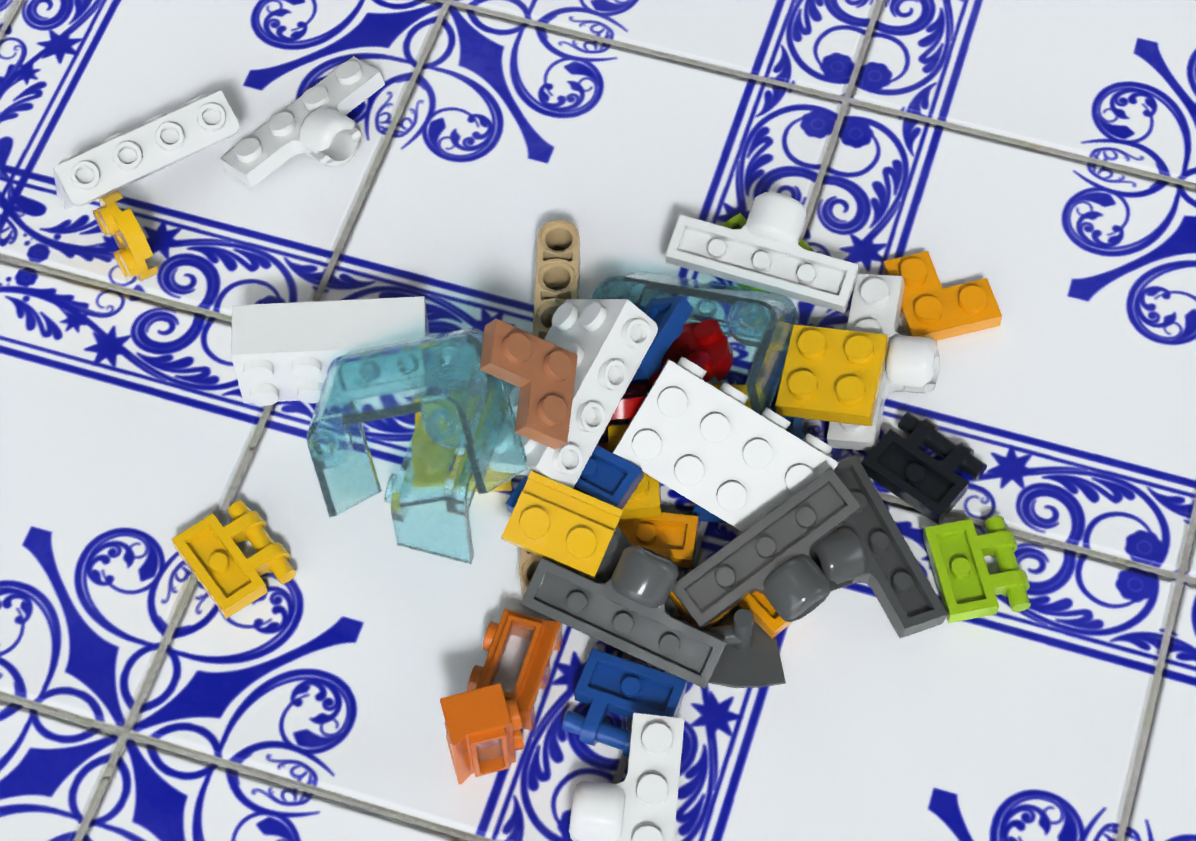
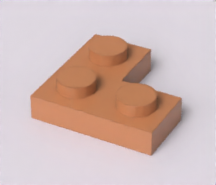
M497 318L486 324L479 370L520 387L514 433L554 450L567 444L578 355Z

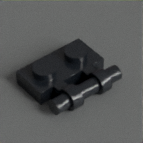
M907 412L898 423V428L909 435L908 438L905 439L890 429L862 460L861 464L871 479L939 525L967 492L969 482L958 474L963 471L973 479L978 480L985 472L987 464L973 455L974 450L963 442L957 445L938 432L939 426L929 419L925 418L922 421L910 412ZM929 448L945 460L940 463L922 450Z

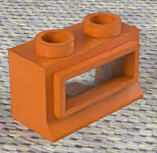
M504 609L500 622L491 621L488 625L484 637L483 650L489 651L483 667L478 665L473 667L467 691L501 683L505 701L511 699L516 701L522 728L532 731L535 725L534 704L539 690L546 689L550 678V658L553 650L560 651L563 644L562 623L547 621Z
M501 683L440 698L445 719L446 739L459 785L473 773H475V777L509 769L510 764L516 762L515 751L524 749L520 730L522 729V723L515 699L505 701Z

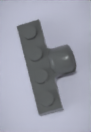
M857 455L837 460L839 463L834 472L860 503L862 510L814 545L810 550L811 558L830 581V592L855 583L867 584L876 595L899 638L943 624L948 615Z
M829 468L678 580L671 591L701 630L747 595L754 592L763 594L784 621L793 622L799 620L817 608L830 594V581L811 558L810 550L814 545L862 510V506L834 470Z
M631 545L623 550L612 577L606 583L594 581L542 557L520 603L706 689L727 641L671 616L666 611V601L678 577L677 565L670 559L642 546Z

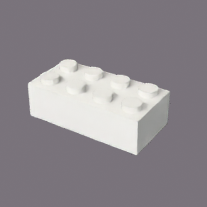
M425 296L232 305L231 358L244 403L268 406L283 401L319 403L325 399L346 398L353 401H366L372 397L388 396L412 399L419 395L432 394V351Z

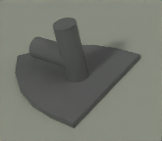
M738 604L713 626L702 629L727 641L709 683L731 688H761L786 683L776 637L771 639L754 621V615L750 610L743 609Z

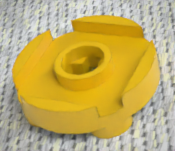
M116 190L99 199L101 207L93 210V215L104 235H113L119 250L113 252V255L122 274L125 277L130 276L131 278L136 276L142 282L158 274V268L152 265L147 267L145 260L153 256L150 246L131 209L128 208L124 211L119 209L116 201L123 199V196Z

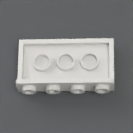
M222 90L209 96L208 94L199 95L189 100L184 107L172 113L155 115L135 130L128 133L120 132L105 139L98 147L85 153L79 151L62 159L58 165L53 167L57 196L64 210L74 206H85L235 136L239 131V122Z
M566 299L565 303L554 313L552 326L544 340L578 355L567 444L554 450L514 433L520 387L516 386L507 398V407L499 422L487 434L484 440V449L476 462L490 472L529 476L530 471H533L573 488L657 334L658 327L655 321L628 299Z
M681 357L677 364L667 360L661 373L612 453L639 466L644 473L742 532L753 526L829 468L835 470L839 462L828 456L833 449L828 444L807 433L804 440L799 439L786 431L791 422L768 408H765L760 415L746 407L745 403L749 397L729 384L723 382L719 390L702 380L707 371L686 358Z

